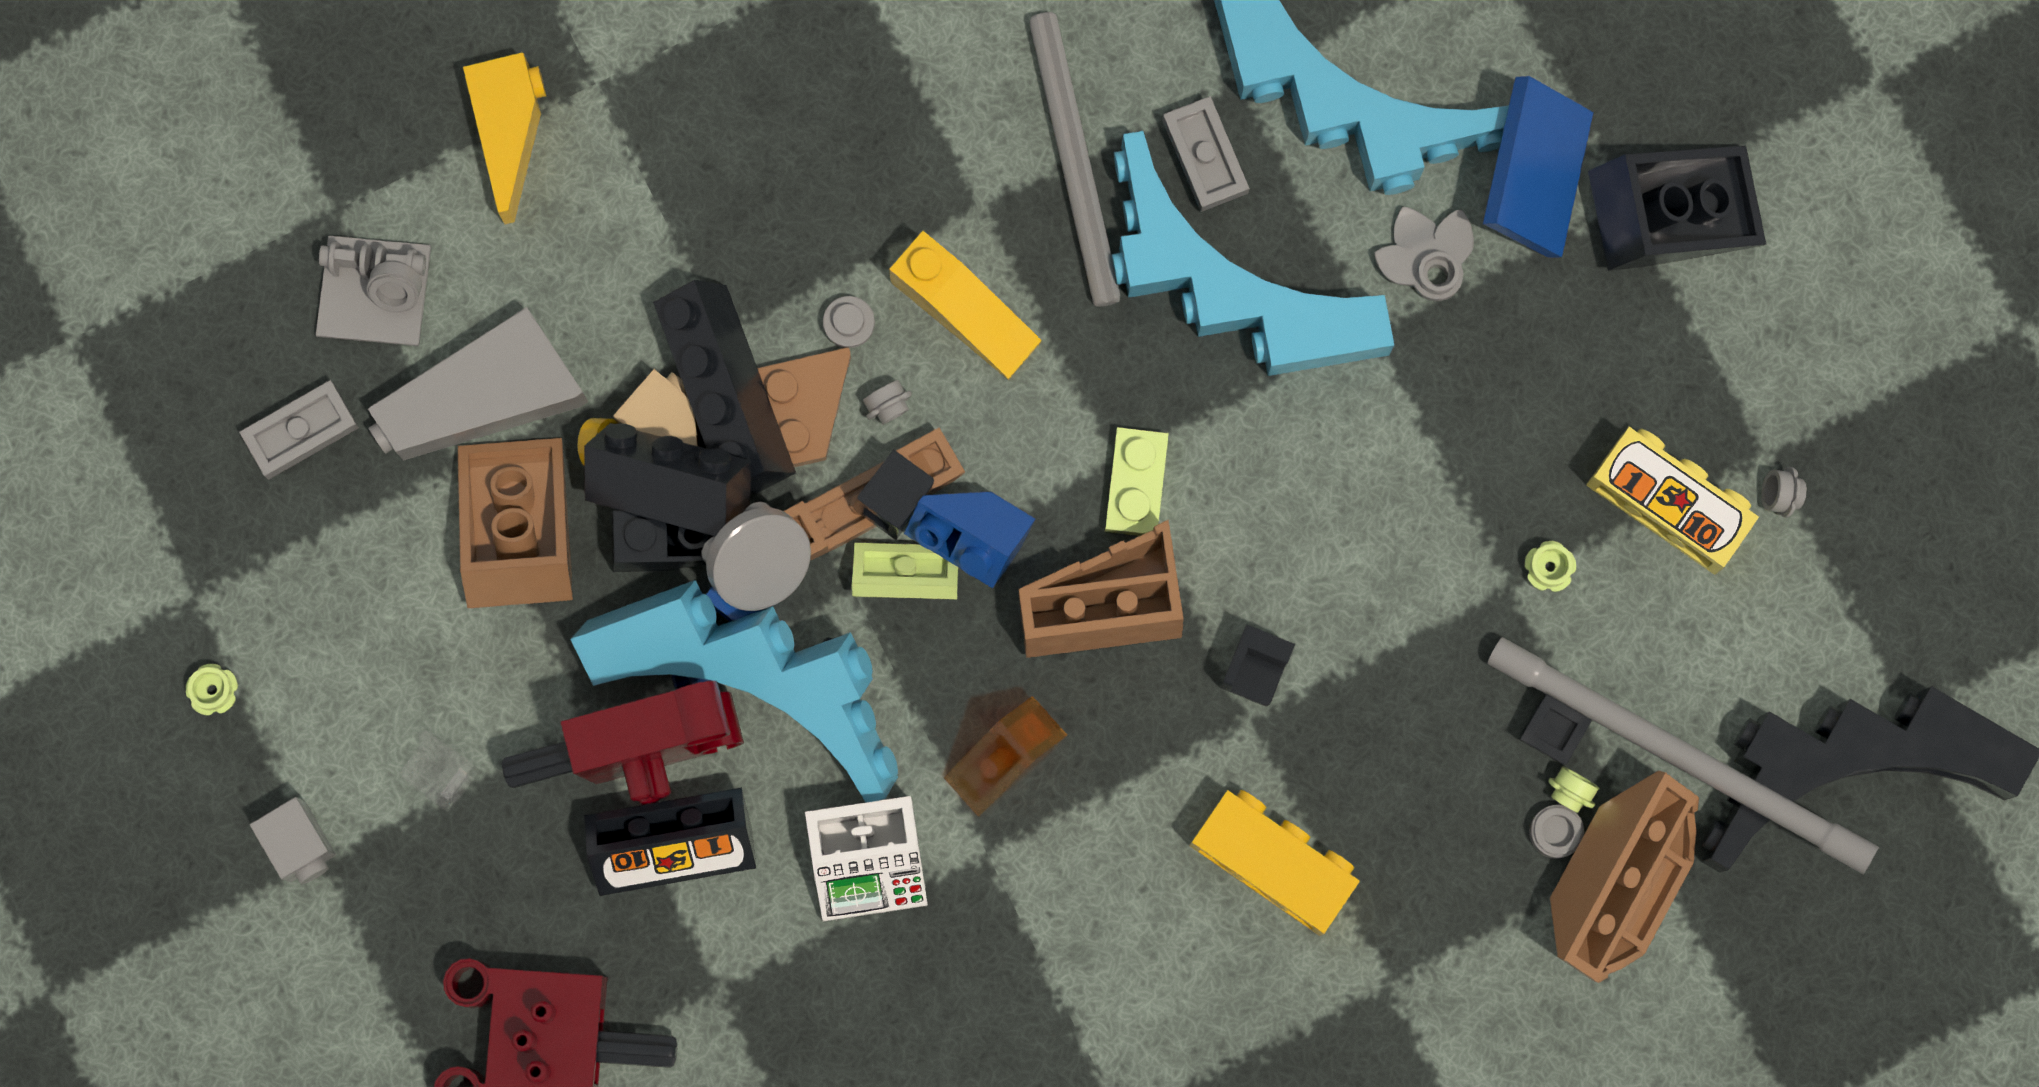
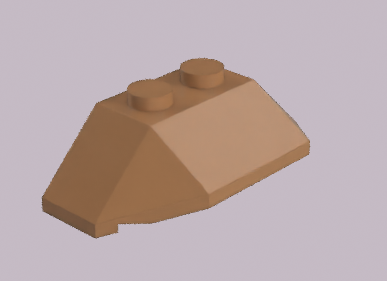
M1658 770L1598 808L1550 897L1557 957L1594 982H1602L1608 978V974L1626 967L1646 953L1694 863L1696 840L1694 812L1698 811L1699 797L1666 772Z

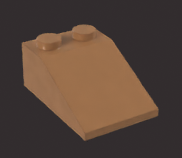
M562 438L458 446L460 572L467 608L573 600Z

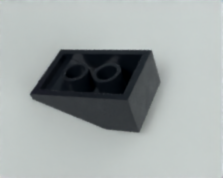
M1746 145L1625 154L1588 171L1608 271L1642 268L1767 245Z

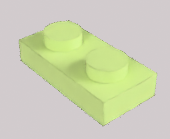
M1117 427L1105 532L1141 536L1152 531L1154 526L1158 525L1169 433Z
M854 543L852 596L957 599L958 567L933 551L924 548L920 544Z

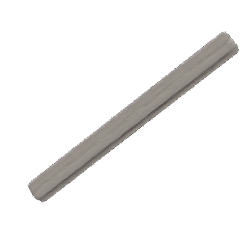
M1040 13L1031 17L1030 29L1092 301L1096 307L1108 306L1119 302L1120 290L1116 283L1112 255L1059 24L1055 13Z

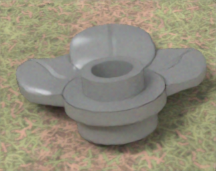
M1409 207L1401 208L1393 228L1395 245L1381 248L1374 253L1380 271L1394 284L1414 286L1415 290L1425 299L1444 301L1451 298L1457 293L1463 281L1461 264L1469 257L1474 247L1472 227L1467 216L1459 209L1449 214L1436 226L1433 221ZM1433 268L1441 269L1446 275V281L1442 284L1432 283L1428 279V271Z

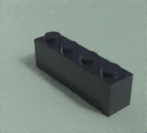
M692 280L654 301L653 304L706 448L722 449L729 452L732 456L751 460L750 494L755 495L796 474L727 285Z

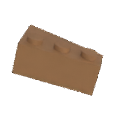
M1169 519L1154 526L1152 531L1126 543L1123 540L1110 546L1109 551L1081 564L1078 561L1020 588L1019 606L1026 658L1182 638L1183 612Z

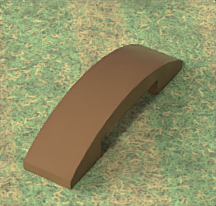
M940 427L896 450L933 477L934 484L926 495L935 494L965 474L962 465ZM884 462L807 503L801 501L784 511L793 517L806 532L811 547L810 561L877 527L856 512L854 507L856 498Z

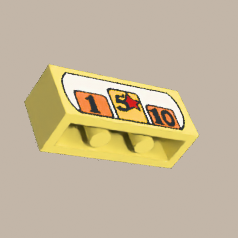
M1628 427L1586 486L1715 575L1726 566L1759 516L1749 510L1751 504L1742 495L1731 489L1721 491L1706 480L1708 474L1700 466L1687 459L1678 461L1663 450L1665 444L1657 436L1644 429H1639L1636 432L1631 427Z

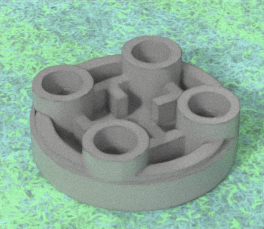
M756 502L749 505L743 513L730 520L716 536L707 540L702 549V558L706 562L707 576L711 586L726 603L740 610L757 611L767 609L782 602L796 590L808 570L811 547L806 532L793 517L784 511L771 508L767 503Z

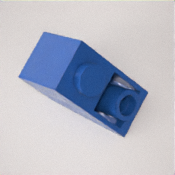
M993 492L923 495L914 510L904 534L924 548L933 551L962 569L968 575L993 588L1021 549L1035 518Z

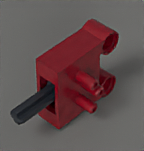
M705 681L561 721L565 738L564 742L506 757L502 760V771L505 781L510 788L520 787L571 772L594 784L625 777L630 799L632 801H639L641 805L657 803L660 798L667 797L671 793L665 766L717 753V747L726 745L727 750L744 744L732 693L720 692L717 681Z
M470 958L462 959L453 963L446 971L443 980L444 991L448 999L453 1003L467 1008L483 1007L493 999L486 1077L484 1078L475 1069L453 1067L439 1075L434 1087H449L451 1082L459 1076L467 1077L472 1082L473 1087H598L600 1063L671 1068L676 1062L678 1044L676 1037L672 1035L603 1031L607 977L491 968L484 962ZM477 969L484 979L483 989L478 996L466 999L459 991V979L467 970Z

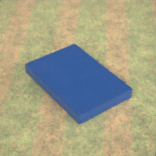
M1530 76L1515 77L1483 220L1484 225L1546 257H1562L1594 112Z

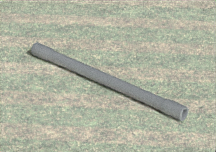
M1504 637L1495 646L1487 663L1491 667L1525 686L1534 687L1552 696L1582 715L1815 844L1823 853L1863 875L1866 872L1879 846L1839 824L1828 822L1550 667L1540 657Z

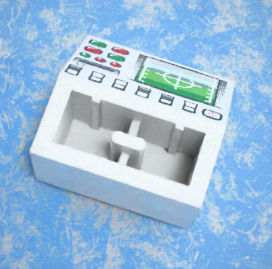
M911 796L805 812L812 865L823 922L928 906Z

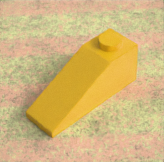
M523 52L463 67L498 214L504 225L515 222L541 116L537 98L546 96L539 66L530 68Z
M924 231L918 235L889 269L890 280L895 287L1008 380L1042 342L961 261Z

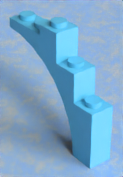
M1214 0L1240 100L1253 97L1255 103H1265L1282 97L1284 95L1283 90L1290 88L1305 146L1318 143L1320 149L1333 148L1345 144L1349 141L1348 135L1354 134L1370 191L1383 189L1385 195H1393L1412 189L1415 186L1413 181L1420 179L1425 168L1423 158L1428 157L1430 164H1437L1456 158L1459 155L1458 150L1477 146L1479 152H1488L1500 148L1509 105L1479 110L1441 109L1392 98L1356 81L1325 59L1297 29L1280 0Z
M1144 132L1123 134L1122 151L1114 152V163L1118 182L1128 181L1131 200L1123 201L1126 228L1128 232L1137 230V234L1121 237L1120 253L1112 254L1116 283L1117 285L1126 283L1128 298L1189 287L1190 292L1182 293V305L1186 324H1196L1198 337L1259 327L1260 332L1252 333L1253 351L1257 364L1266 363L1268 376L1390 355L1394 347V340L1385 295L1340 298L1302 293L1267 282L1230 262L1203 240L1173 205L1154 169Z
M696 580L589 619L570 639L593 686L630 676L671 674L714 680L748 692L784 711L825 745L847 770L866 803L885 799L898 778V766L895 756L889 747L883 746L875 730L876 720L871 706L867 701L861 700L863 693L873 679V670L867 652L864 648L857 646L851 632L795 652L793 634L787 623L779 620L773 606L718 626L716 623L715 607L711 599L706 594H702Z

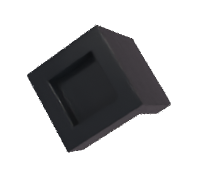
M893 449L856 498L854 510L897 540L908 525L910 516L919 500L932 488L934 479Z
M1246 624L1220 688L1262 706H1269L1295 644Z

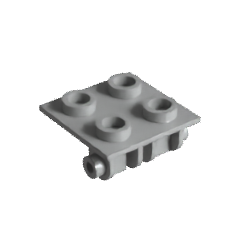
M328 236L327 246L322 245L319 252V264L324 266L316 337L419 346L431 245ZM394 261L406 264L418 273L422 281V288L418 302L412 309L404 312H390L381 309L370 300L367 294V284L375 266L383 262Z

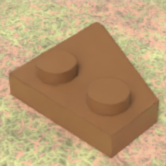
M849 347L758 368L794 467L827 459L832 431L842 398L841 394L851 361Z

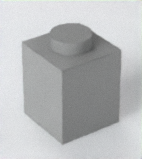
M295 797L250 824L282 880L293 882L298 879L301 885L308 883L325 873L329 869L325 862L336 856L335 851L306 801Z

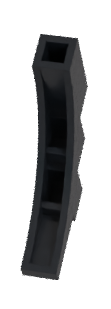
M1930 686L1919 691L1917 696L1913 693H1909L1894 718L1901 723L1899 727L1852 699L1840 703L1837 709L1830 705L1825 710L1814 730L1815 733L1821 736L1819 740L1770 711L1761 715L1757 721L1749 718L1734 741V745L1740 748L1734 762L1752 772L1749 778L1792 802L1816 787L1838 779L1882 771L1928 773L1970 784L1995 797L2007 800L2017 797L2039 759V748ZM1729 796L1727 801L1732 803L1733 807L1725 821L1722 822L1716 819L1701 843V846L1708 850L1701 862L1719 873L1727 871L1732 867L1751 838L1770 821V819Z

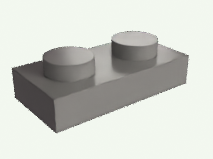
M1211 96L1163 114L1162 121L1200 212L1248 194L1250 188Z
M330 380L239 433L263 475L269 480L357 430L359 426L336 386Z

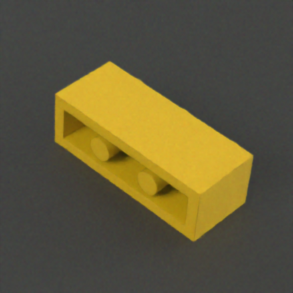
M1227 790L1189 846L1317 935L1325 934L1360 882L1351 875L1355 867L1331 850H1328L1323 856L1307 845L1311 837L1293 823L1284 820L1279 826L1263 815L1267 807L1251 794L1240 790L1236 796Z

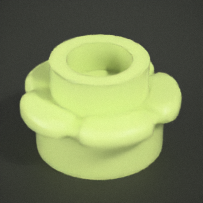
M1555 541L1541 543L1538 549H1531L1525 558L1524 565L1529 571L1528 580L1533 587L1541 591L1551 589L1553 592H1558L1565 589L1571 583V574L1576 571V560L1573 554L1563 547L1562 544ZM1546 563H1553L1555 566L1554 571H1547L1545 568Z
M206 664L199 667L189 677L186 683V696L192 701V708L200 714L224 713L235 703L234 691L238 689V682L230 670H222L218 664ZM211 685L217 687V692L213 695L208 693V687Z
M1562 766L1556 778H1549V784L1555 788L1551 797L1560 804L1577 813L1583 805L1589 808L1595 806L1592 799L1599 787L1585 777Z

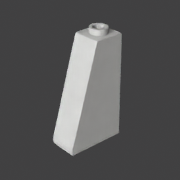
M526 307L368 408L376 421L375 424L369 427V430L385 454L394 449L404 461L580 408L588 400Z

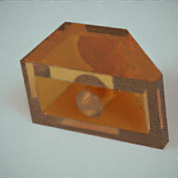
M1032 696L999 720L951 769L944 779L979 817L1036 767L1067 734Z

